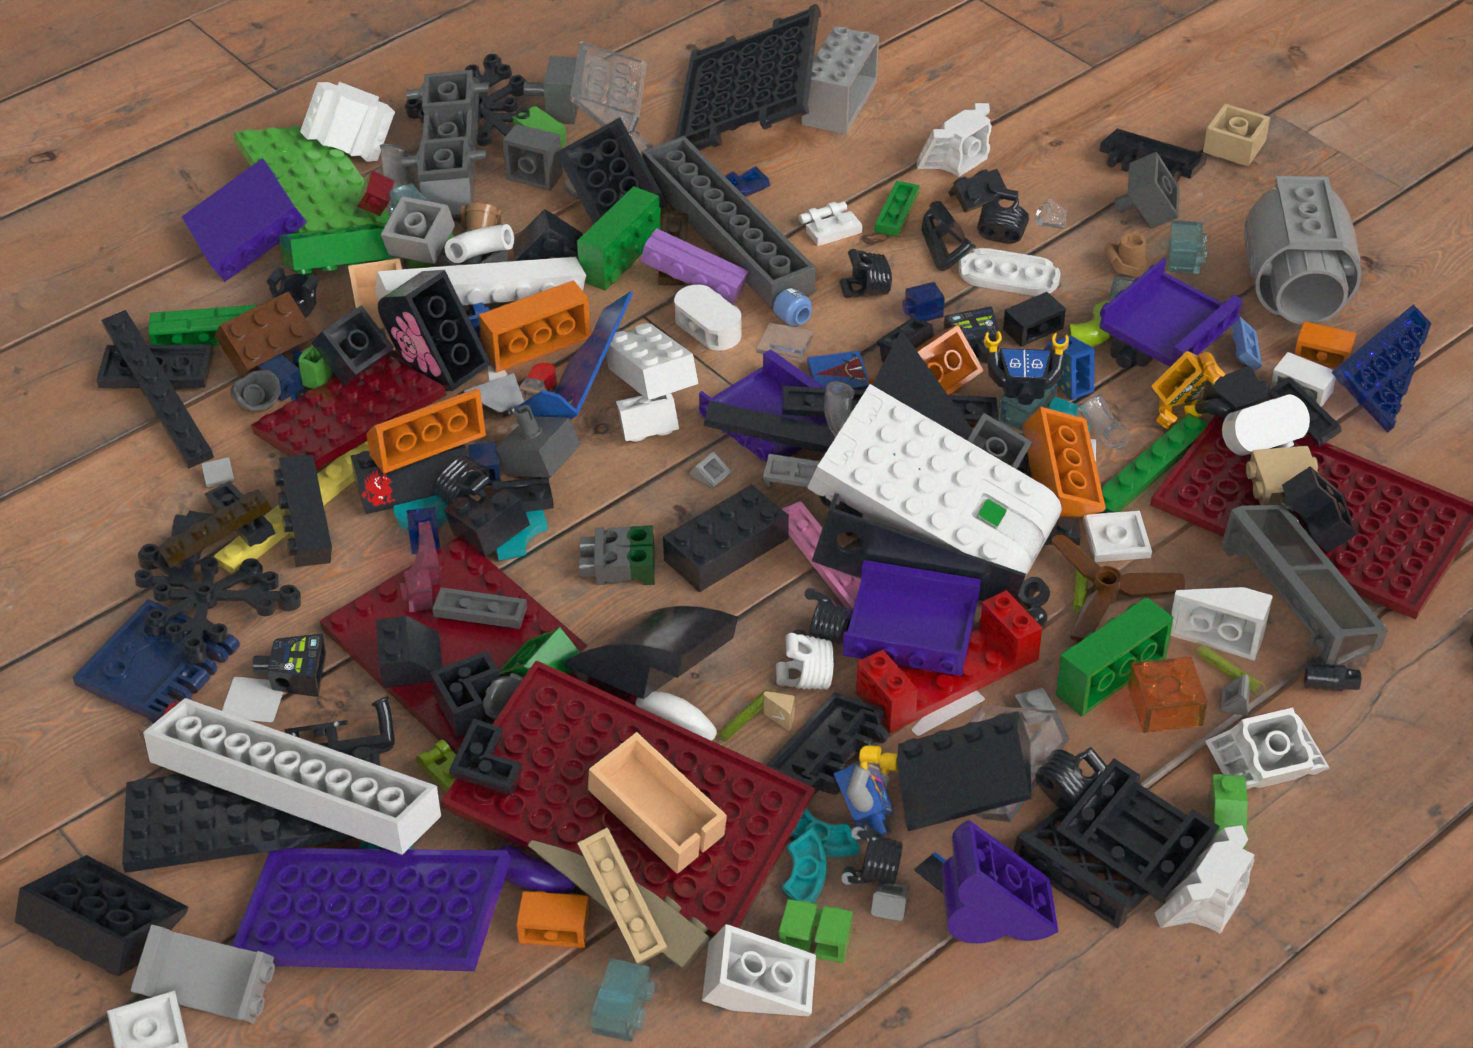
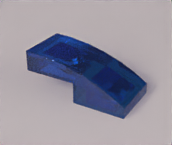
M757 166L740 176L734 171L725 176L745 197L770 186L769 178Z

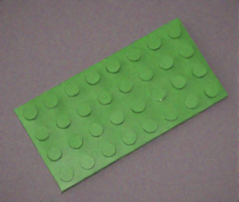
M271 127L265 130L247 129L234 132V142L249 165L252 166L263 158L279 178L278 181L297 210L307 221L305 225L294 233L373 223L386 225L390 219L386 210L383 211L381 216H377L357 207L362 185L365 182L361 174L343 150L328 145L323 146L317 139H307L300 132L302 127Z

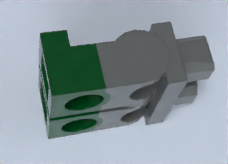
M653 525L618 527L605 531L604 527L595 528V537H580V556H594L579 558L580 577H596L597 585H605V581L608 583H619L623 580H643V585H655Z

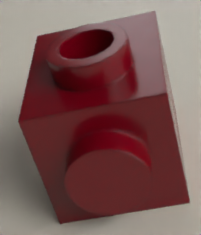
M371 171L362 185L357 207L381 216L390 202L395 180Z

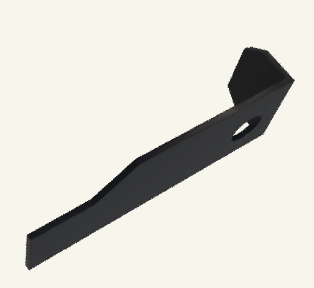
M834 493L812 562L861 578L864 560L981 579L979 600L985 601L1006 590L1016 600L1026 573L834 509L839 495ZM843 532L855 533L860 537L862 546L854 551L846 550L838 544L837 536Z

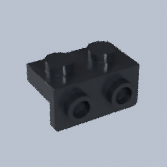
M985 169L976 173L974 177L967 179L964 176L955 180L948 193L950 197L957 196L964 213L982 207L983 204L989 201H993L1000 188H1007L998 169L989 172Z

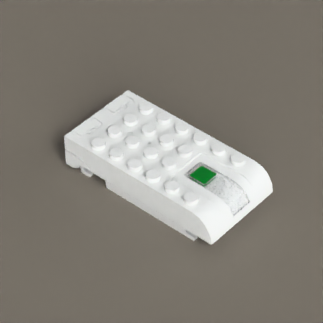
M871 384L820 461L807 487L820 496L826 495V498L832 501L834 493L839 494L836 504L838 505L840 501L845 504L847 503L850 507L861 512L863 519L1026 573V575L1060 517L1062 510L1059 499L1046 486Z

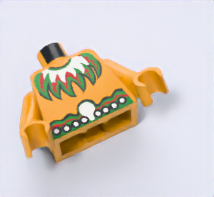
M1186 351L1151 385L1159 396L1160 414L1156 418V422L1166 430L1178 418L1172 413V406L1192 403L1204 392L1206 381H1210L1214 385L1219 377L1225 375L1218 367L1211 353L1203 352L1197 356Z

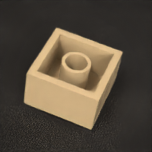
M1224 104L1207 127L1203 152L1240 165L1249 166L1266 142L1270 117Z

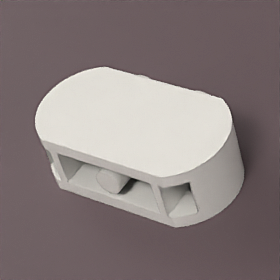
M690 285L677 292L674 304L675 323L710 350H726L739 343L742 336L741 311L736 306L730 304L719 293H716L706 285Z
M1289 394L1229 413L1222 427L1223 439L1227 447L1240 456L1250 455L1252 450L1269 449L1275 446L1277 448L1294 446L1293 440L1302 438L1306 434L1309 427V413L1305 404L1296 396Z

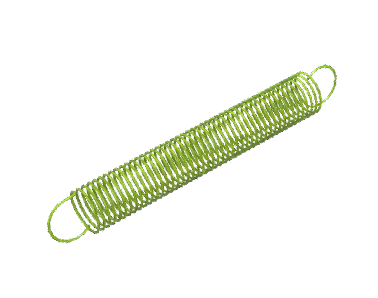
M1078 571L1076 573L1073 610L1076 612L1077 609V615L1080 613L1077 606L1081 605L1083 607L1085 603L1087 578H1083L1080 573L1078 575Z
M1202 645L1206 649V651L1202 649L1205 653L1207 652L1216 660L1218 659L1221 663L1223 662L1226 666L1228 665L1231 669L1233 668L1236 672L1238 671L1239 676L1246 674L1249 680L1258 686L1255 678L1252 680L1250 675L1242 672L1241 669L1236 668L1233 664L1231 666L1229 661L1226 660L1225 662L1223 657L1220 656L1219 658L1218 654ZM1210 660V662H1211L1210 664L1214 665V666H1215L1216 668H1218V669L1220 668L1217 664L1215 665V664ZM1222 667L1220 668V670L1222 672H1226L1228 676L1231 675L1234 680L1238 679L1236 675L1234 676L1232 673L1230 674L1227 670L1225 671ZM1249 686V689H1250V690L1252 689L1253 692L1256 691L1253 687L1251 688V687Z
M763 695L756 697L720 730L718 735L722 733L726 737V741L730 739L764 707L762 705L764 703L762 700L764 698ZM735 722H737V723H736V724H737V725H736L737 728L734 730V729H733V728H734L733 725L735 724Z

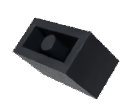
M1048 292L1042 293L1005 309L1003 330L1023 347L1064 329L1066 308Z

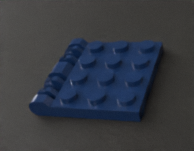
M148 599L73 676V681L76 686L145 716L154 724L164 715L166 708L171 703L176 702L167 697L169 693L179 701L185 698L191 700L192 694H197L209 681L210 675H214L217 672L218 667L213 660L225 663L229 655H232L240 647V642L236 637L228 633L226 641L215 643L204 633L203 641L207 646V654L213 660L206 658L202 663L189 664L183 660L182 645L186 639L190 638L191 633L179 642H170L166 638V633L160 636H153L146 632L144 619L147 613L152 609H162L164 611L168 608ZM181 614L169 620V624H184L193 618Z

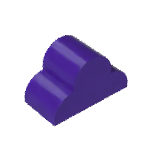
M967 820L959 825L951 837L953 856L947 859L941 868L947 926L950 934L956 939L967 943H987L1000 939L1005 935L1018 940L1032 941L1044 939L1059 932L1050 879L972 821Z

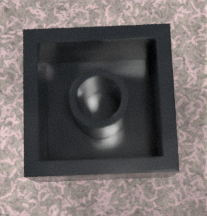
M362 305L321 331L311 343L344 386L381 362L394 349V346Z

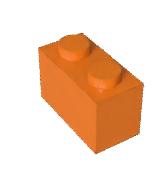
M1304 321L1294 355L1332 370L1346 373L1357 333Z
M523 891L517 920L519 943L585 948L590 919L589 897L575 893L555 894L544 891Z

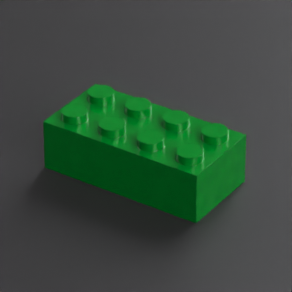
M633 186L577 240L578 261L586 274L585 283L606 291L642 255L646 241L656 229L662 230L660 227L661 208L659 207L658 195Z
M381 223L279 235L283 266L291 269L292 272L297 271V274L312 273V268H322V271L337 270V265H347L348 267L363 264L362 262L384 261L388 258H395V256L389 255L381 237V233L386 225Z
M1146 597L1137 604L1130 605L1118 617L1109 619L1096 632L1087 634L1075 646L1066 648L1060 656L1056 696L1080 716L1094 709L1167 657L1173 616Z

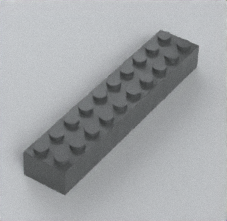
M685 136L642 151V158L664 198L679 213L687 214L690 225L724 260L749 271L746 283L771 309L774 307L777 295L785 289L794 288L804 295L815 292L816 267Z

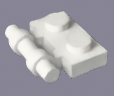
M845 201L839 203L831 202L826 207L820 209L811 208L806 213L799 215L801 224L810 223L806 224V233L817 246L862 233V224L851 211L841 213L847 211Z

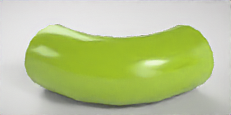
M1110 301L1096 304L1092 310L1093 318L1085 323L1069 324L1068 335L1091 347H1096L1106 342L1112 335L1099 328L1101 321L1100 310L1105 303Z

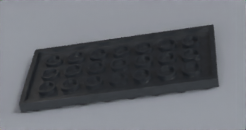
M363 746L357 749L338 751L381 766L378 746ZM171 774L165 777L126 782L122 857L124 873L355 839L353 836L184 774Z

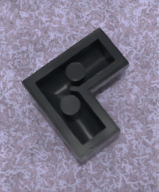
M473 719L449 769V775L453 778L512 796L520 779L522 763L494 755L503 735L502 727Z

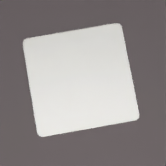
M234 677L222 711L249 721L271 723L274 721L283 692L272 690L270 681L267 679Z

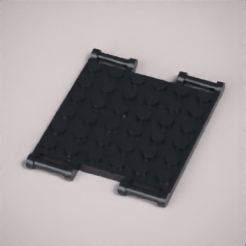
M818 4L811 5L809 9L784 19L781 17L773 21L772 28L737 41L735 36H730L721 43L702 50L696 49L691 51L675 139L685 136L700 151L711 146L714 148L721 146V133L728 130H736L750 122L755 123L759 121L761 127L765 130L771 128L774 123L799 114L800 116L809 114L808 98L818 20L821 17V10Z

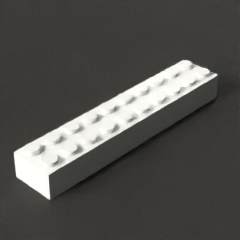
M186 698L143 732L151 763L399 854H403L441 817L436 785Z

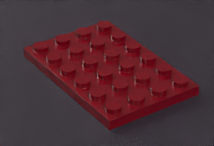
M387 355L381 362L344 386L338 377H333L327 383L307 391L305 395L284 404L282 408L273 413L262 416L260 420L251 424V427L256 436L289 457L313 455L315 467L318 470L366 442V433L373 426L427 407L446 396V391L443 385L403 364L394 357Z

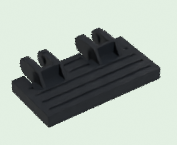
M1118 128L1101 142L1099 149L1100 152L1110 153L1107 161L1109 167L1122 163L1121 170L1126 172L1129 171V164L1157 152L1176 182L1179 181L1181 176L1191 179L1206 164L1208 156Z
M834 692L766 766L814 787L815 794L820 790L836 795L841 789L834 773L848 768L842 764L855 751L860 753L863 747L868 745L877 746L875 742L882 744L889 738L886 729L879 725L886 718L884 708Z

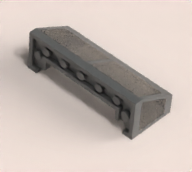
M1284 505L1240 506L1231 510L1221 545L1222 549L1229 557L1235 554L1240 558L1246 555L1250 557L1311 633L1308 644L1311 647L1316 646L1319 652V658H1316L1314 663L1344 665L1382 647L1388 632L1384 622L1376 617L1299 524L1296 516L1291 514Z

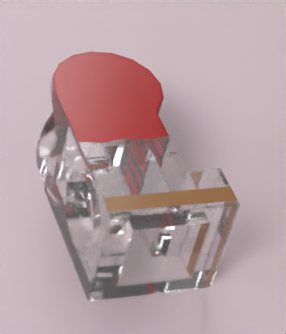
M544 362L536 364L519 387L524 401L541 390L548 392L556 390L557 379L554 365Z

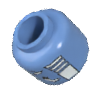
M788 288L777 295L773 310L779 319L789 326L796 327L809 320L812 313V303L807 296L797 289Z

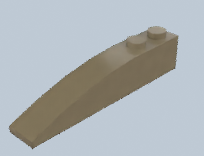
M531 840L528 846L536 854L611 912L584 856ZM636 883L669 948L661 953L687 972L710 941V938L705 934L708 928L693 916L689 921L679 913L682 907L670 897L666 896L662 900L648 889Z

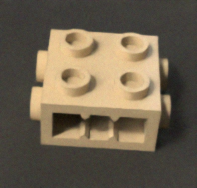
M1308 446L1252 450L1251 460L1246 464V474L1248 479H1252L1254 497L1259 499L1261 505H1284L1287 508L1283 500L1285 493L1282 484L1310 466L1317 471L1318 464L1316 458L1312 457Z

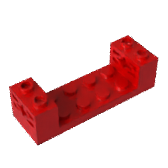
M1006 590L982 602L980 626L972 630L962 676L897 666L885 651L881 650L857 662L856 694L862 701L884 708L886 718L881 723L889 733H892L1038 661L1042 627Z

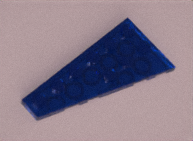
M1414 304L1331 372L1338 382L1353 395L1357 402L1367 410L1387 433L1396 424L1395 417L1402 407L1400 403L1403 396L1407 393L1415 371V362L1421 354L1419 352L1421 345L1425 343L1432 324Z

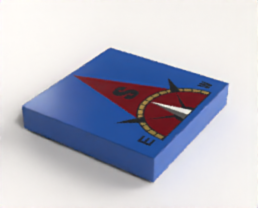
M859 351L807 357V366L811 378L825 388L866 390L869 386V379Z

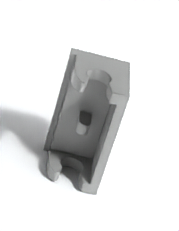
M769 454L763 475L765 487L771 488L772 482L808 487L820 461Z

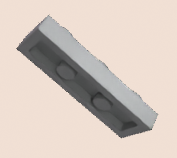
M441 587L433 606L434 617L520 629L527 610V599Z

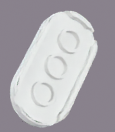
M990 248L974 249L973 253L967 254L959 260L958 271L960 277L965 282L977 287L1038 296L1045 292H1053L1060 283L1059 268L1054 267L1053 262L1043 257Z

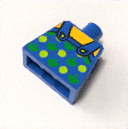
M1068 336L1069 345L1063 351L1065 360L1062 377L1056 384L1069 399L1074 400L1094 392L1095 349L1073 336ZM1066 337L1057 340L1056 343L1063 344L1066 341ZM1051 341L1046 344L1044 350H1052V354H1054L1055 349Z

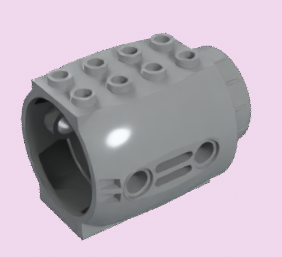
M1276 176L1274 187L1258 199L1249 211L1245 221L1244 239L1251 277L1255 284L1259 301L1271 313L1282 315L1287 320L1297 324H1303L1304 321L1315 324L1321 323L1337 315L1354 297L1361 283L1360 255L1353 222L1341 197L1331 190L1329 177Z

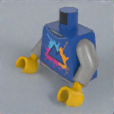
M868 745L861 749L859 763L836 772L834 775L854 821L862 822L864 825H868V827L879 832L882 836L891 833L885 817L894 813V808L886 789L891 779L888 777L889 771L898 772V754L884 753L881 755V747ZM870 763L879 764L880 769L878 766L872 765Z

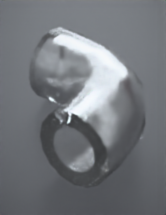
M838 381L830 382L827 385L823 407L828 427L835 437L852 413L851 407L854 397L853 388L848 384Z
M1102 394L1078 405L1083 418L1090 425V430L1103 446L1110 450H1121L1128 445L1130 441L1128 428L1116 420Z

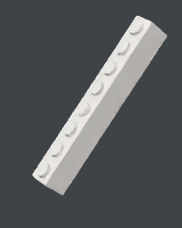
M576 257L388 270L377 272L375 294L378 300H380L422 271L445 270L462 305H472L483 302V304L510 302L529 297L573 280L583 291L586 274Z

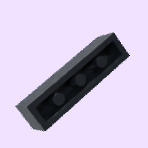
M313 455L279 458L278 469L274 470L273 474L275 487L280 486L281 492L278 493L280 510L285 509L286 514L282 517L284 533L289 532L290 539H287L289 556H294L296 567L331 563L332 544Z

